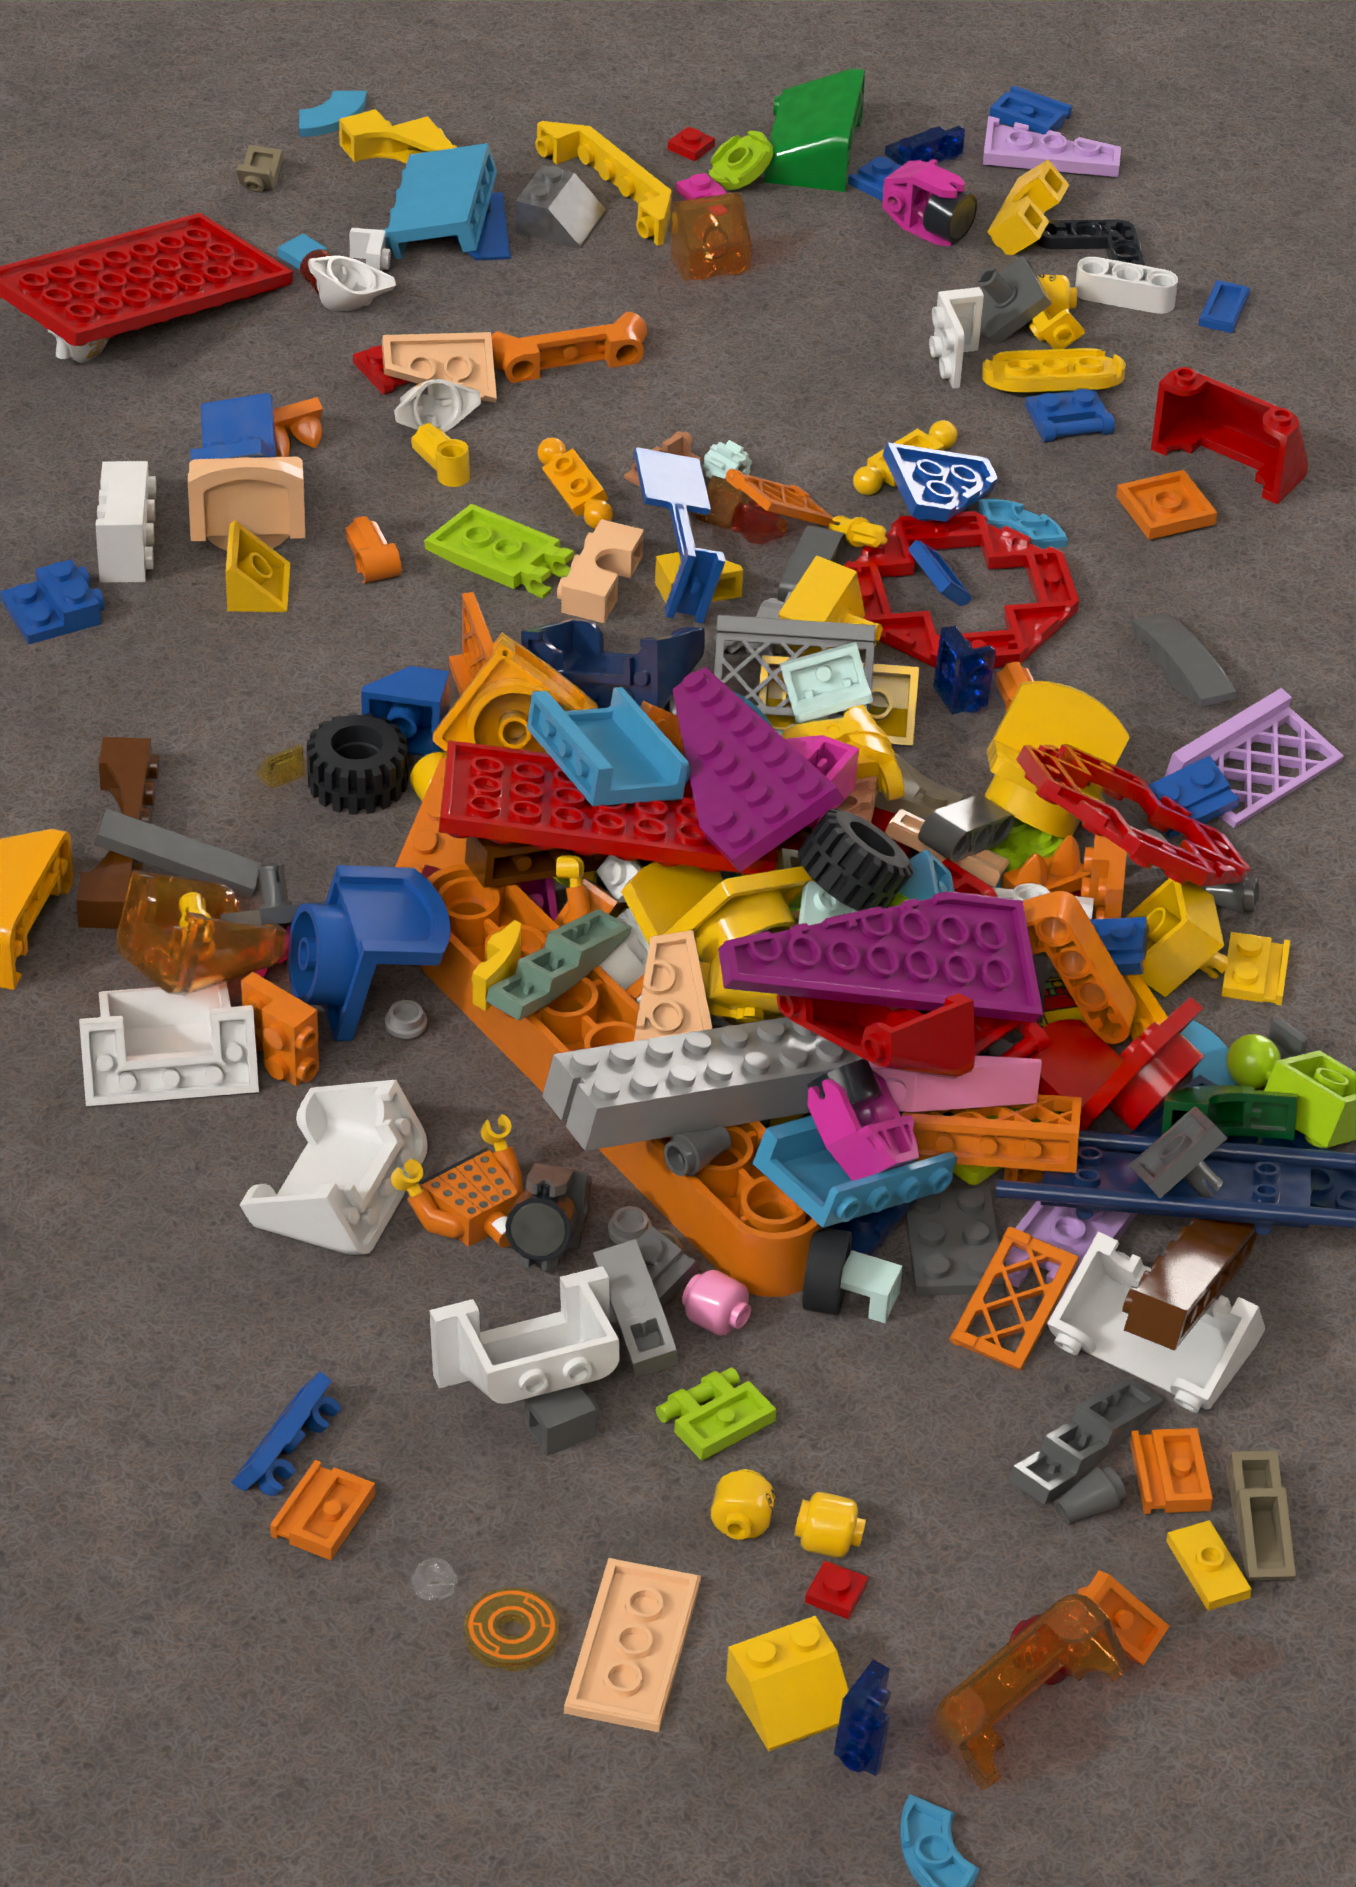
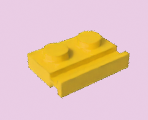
M1231 932L1227 954L1228 965L1225 969L1221 996L1282 1005L1290 940H1284V944L1272 943V938Z

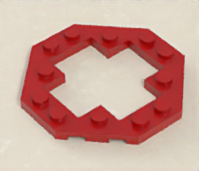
M975 511L960 512L946 522L937 520L921 521L911 515L900 516L892 523L891 530L885 535L888 539L885 545L879 544L876 548L865 546L862 549V555L856 561L852 562L849 560L843 565L857 571L865 612L863 619L882 625V634L879 641L943 672L1005 667L1007 663L1019 662L1021 664L1078 612L1079 598L1062 551L1051 546L1047 549L1037 547L1031 544V537L1008 526H1004L1002 529L996 528L987 523L986 516ZM916 540H921L932 549L981 546L988 569L1025 567L1037 603L1004 605L1003 618L1007 630L937 635L930 611L891 613L881 577L914 575L915 562L908 548Z
M1062 744L1060 748L1054 745H1040L1038 749L1032 745H1024L1016 758L1026 772L1024 777L1036 786V794L1040 798L1051 804H1058L1083 821L1082 826L1097 836L1106 837L1128 852L1129 858L1141 867L1151 869L1152 865L1163 869V873L1175 882L1185 884L1188 880L1199 886L1240 883L1244 881L1251 869L1224 834L1212 826L1190 818L1192 813L1168 796H1163L1161 801L1158 800L1148 787V783L1134 773L1069 744ZM1092 782L1101 786L1102 791L1113 799L1123 801L1124 797L1137 802L1148 815L1147 822L1164 832H1168L1169 828L1184 834L1188 840L1184 839L1181 845L1177 847L1128 825L1115 807L1083 794L1079 788L1084 789L1086 786H1090Z

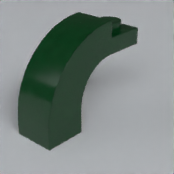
M1207 1085L1176 1089L1165 1096L1162 1135L1196 1106L1225 1136H1254L1294 1140L1298 1094L1254 1090L1252 1086Z

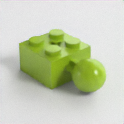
M1258 1034L1244 1035L1232 1043L1226 1055V1067L1230 1077L1241 1086H1252L1254 1089L1266 1086L1264 1091L1298 1094L1295 1129L1306 1135L1305 1139L1307 1142L1319 1148H1329L1356 1140V1072L1320 1050L1281 1060L1276 1045L1267 1037Z

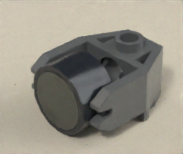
M538 1163L533 1165L527 1176L525 1191L515 1201L505 1224L506 1237L512 1248L519 1253L518 1262L523 1267L529 1268L534 1263L541 1264V1270L547 1271L558 1267L566 1248L579 1249L589 1212L592 1177L588 1175V1172Z

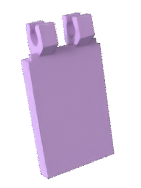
M1036 1201L1016 1226V1229L1079 1256V1262L1057 1302L1058 1305L1097 1233L1101 1232L1119 1241L1138 1213L1094 1210V1214L1090 1219L1083 1220L1077 1216L1076 1208L1040 1205L1041 1201ZM1013 1246L1005 1265L1009 1266L1029 1259L1027 1252ZM1049 1261L1038 1265L1049 1271L1045 1282L1051 1283L1060 1266ZM1032 1267L1009 1274L1008 1277L1011 1285L1019 1288Z

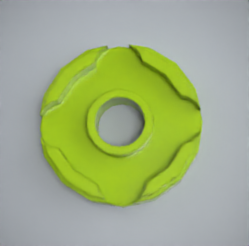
M748 131V135L742 138L739 134L733 136L714 153L710 162L713 167L709 170V175L725 190L739 189L750 184L770 164L773 156V146L762 132Z

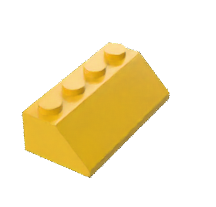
M762 655V659L773 672L780 667L779 663L786 662L790 658ZM873 664L871 693L874 701L870 703V714L876 724L885 732L891 744L913 746L919 667ZM762 665L760 683L770 675ZM780 672L777 676L785 684L783 674ZM774 679L759 691V698L766 706L776 707L788 697ZM788 702V703L784 706V707L792 708L790 702ZM765 715L774 729L784 731L791 724L797 725L794 716Z

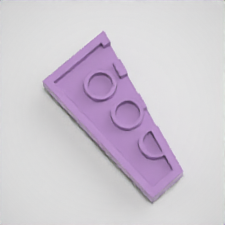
M988 116L983 165L1033 169L1048 159L1058 172L1118 177L1120 146L1078 137L1073 142L1067 140L1060 132L1048 130L1043 135L1030 132L1029 125L1016 122L1014 127L1000 125V118Z

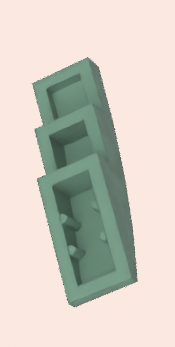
M597 909L548 932L545 947L519 959L515 975L490 986L486 1002L515 1019L522 1020L545 1007L581 981L630 935L632 927Z

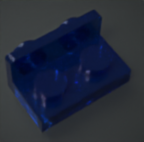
M960 125L948 130H944L940 126L930 128L927 131L886 145L885 155L900 166H903L908 161L921 160L929 162L935 159L939 163L947 159L952 160L963 154L965 129Z
M956 625L941 628L933 682L934 689L952 715L962 712L974 713L982 707L988 706L996 651L991 645L973 649L970 641L965 640Z
M874 1659L843 1698L834 1755L838 1756L841 1762L852 1771L862 1772L864 1770L877 1776L882 1766L890 1722L889 1715L883 1711L889 1702L891 1691L886 1689L890 1668Z

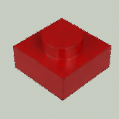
M687 126L668 140L667 150L696 161L715 147V138L702 133L698 129Z
M824 1561L806 1592L805 1603L849 1620L867 1587L868 1577Z

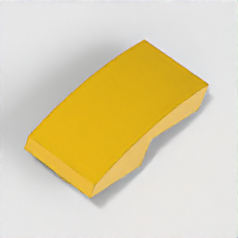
M516 920L491 936L486 946L487 961L481 962L473 972V1004L484 1011H487L492 1006L486 1002L489 987L516 974L518 961L521 957V923Z

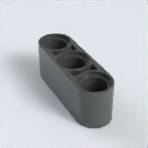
M807 525L781 577L778 589L779 601L785 602L788 592H793L816 555L837 563L838 555L842 556L844 553L845 533Z
M978 794L932 812L924 821L919 831L918 839L952 862H957L1001 844L1010 833L1015 817L988 798Z

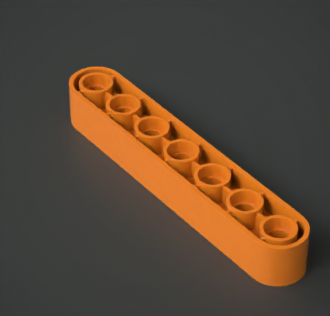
M466 864L443 868L427 878L441 896L448 911L450 938L440 965H420L421 968L542 1092H544L554 1054L634 1041L640 1005L599 965L561 996L520 1021L493 1005L487 1011L474 1005L472 975L481 962L487 961L486 946L494 933L503 930L514 920L520 922L521 959L544 948L548 932L559 928V926L515 883L484 888ZM759 1121L724 1127L731 1138L730 1149L721 1153L694 1176H678L668 1167L664 1157V1148L673 1136L599 1149L718 1271L743 1283L750 1294L762 1297H782L803 1290L812 1235L822 1227L752 1164L766 1130Z

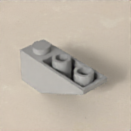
M633 1239L594 1252L593 1255L597 1267L603 1266L609 1276L610 1305L635 1377L678 1365L677 1349L637 1240Z

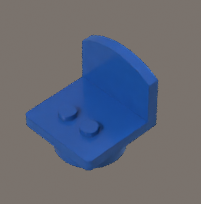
M337 865L325 904L303 903L296 910L288 943V972L293 996L306 1004L323 1006L334 1041L344 1042L353 1040L377 964L440 965L450 938V919L446 906L434 886L415 868Z

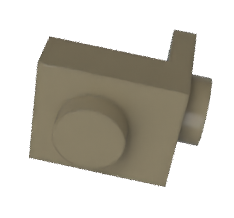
M249 145L244 164H238L236 169L240 185H243L252 192H262L263 189L274 190L284 159L283 151L281 149Z

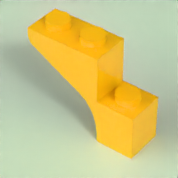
M376 109L339 119L340 146L354 162L370 158H390L407 164L410 154L457 148L456 145H452L445 137L442 129L437 128L428 116L394 126L388 120L386 121Z

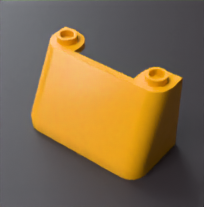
M52 828L0 838V987L14 990L21 979L22 973L16 972V959L20 955L26 956L28 952L27 934L49 895L59 896L60 893L67 895L74 883L71 836L67 831Z

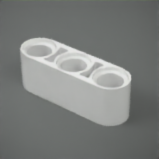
M1085 257L1077 264L1075 287L1077 288V296L1083 300L1159 314L1168 313L1175 307L1178 277L1171 271L1099 257Z

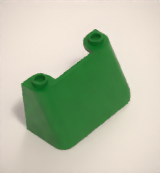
M850 68L783 89L781 96H775L773 116L776 117L769 140L773 146V156L770 164L764 171V183L845 192L847 186V165H850L856 126H861L863 118L865 70Z

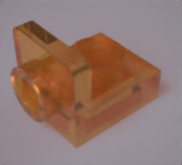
M712 475L706 488L711 508L709 515L695 513L696 519L731 530L742 506L749 507L751 503L750 497L743 491L733 487L727 482L726 478Z

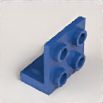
M262 393L201 404L203 448L190 449L191 461L194 459L276 457L272 395Z

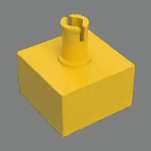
M817 555L778 613L779 619L876 625V641H879L882 634L881 624L863 619L865 612L857 571ZM788 645L794 653L803 647ZM809 647L798 658L823 650L820 647Z
M1169 878L1125 917L1147 918L1149 933L1145 960H1143L1142 965L1144 970L1143 974L1140 975L1148 986L1164 997H1167L1198 968L1213 979L1219 977V974L1213 970L1214 968L1221 974L1227 968L1228 957L1218 952L1224 947L1214 897L1199 885L1188 880L1185 884H1180Z

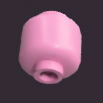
M709 1270L703 1274L695 1275L683 1292L682 1303L685 1306V1314L688 1320L714 1335L723 1336L734 1328L740 1329L750 1317L751 1305L748 1304L749 1291L747 1287L721 1271Z

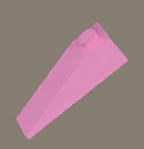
M975 1056V1064L971 1072L954 1079L879 1067L869 1062L872 1070L884 1078L896 1107L901 1112L1037 1103L1042 1064L1041 1059Z

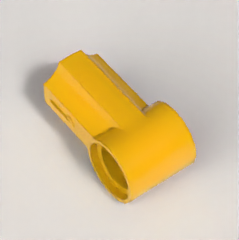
M431 423L419 426L416 434L411 437L412 448L437 471L438 481L449 487L463 486L470 480L468 445L462 440L451 439L439 427H434Z

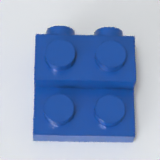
M72 559L35 569V582L20 584L16 587L0 591L2 603L28 645L100 625V611L105 609L104 599L99 588L90 589L91 583L86 568L84 566L77 568Z

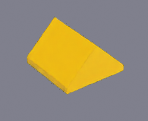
M234 520L229 525L226 560L227 611L287 612L290 562Z

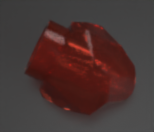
M751 499L748 504L738 503L732 516V529L736 533H741L747 542L764 544L770 540L782 538L787 531V522L779 517V514L766 511Z

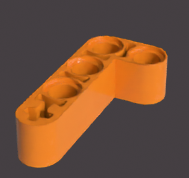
M1054 891L1023 900L1032 955L1041 952L1047 953L1089 1027L1105 1043L1118 1044L1125 1041L1131 1029L1137 1003L1080 902L1074 895L1064 891Z

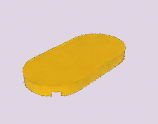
M1094 348L1005 351L993 355V361L986 359L983 362L982 379L993 388L1009 392L1098 390L1114 387L1123 382L1126 364L1120 356L1113 354V359L1105 357V351Z

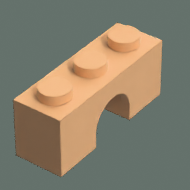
M601 519L595 531L588 533L582 553L574 556L570 573L567 577L563 576L559 582L557 598L561 599V613L605 623L618 600V575L631 578L643 558V529Z

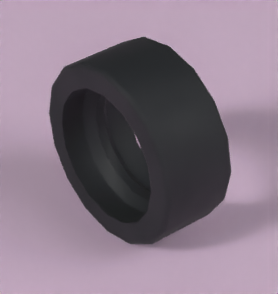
M821 1228L813 1233L804 1276L802 1308L804 1310L834 1315L839 1314L845 1289L840 1288L843 1267L851 1253V1232Z

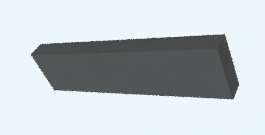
M107 808L102 816L94 843L96 846L245 898L252 897L259 874L258 867L261 866L260 862Z

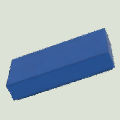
M1216 280L1199 318L1198 326L1233 333L1250 295V287Z
M916 540L908 548L909 552L942 595L959 606L967 605L972 600L971 594L937 551L921 540Z

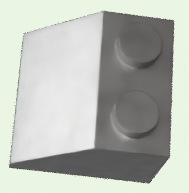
M542 165L516 200L515 233L580 249L606 213V209L574 172L562 170L557 166Z

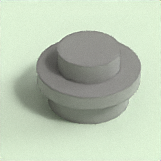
M411 1000L398 1001L390 1007L385 1016V1028L391 1035L397 1038H415L426 1030L427 1016L418 1003Z
M627 1206L620 1208L614 1213L608 1224V1234L610 1239L616 1244L633 1239L638 1240L652 1223L642 1209Z

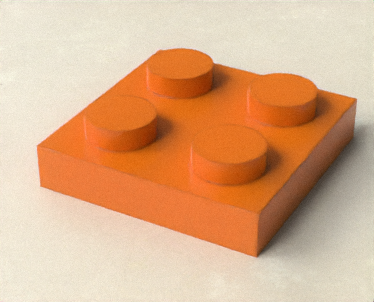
M1185 470L1117 485L1116 497L1148 540L1216 524V510Z

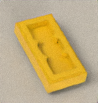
M1210 1520L1168 1532L1166 1542L1207 1611L1251 1597L1252 1589Z

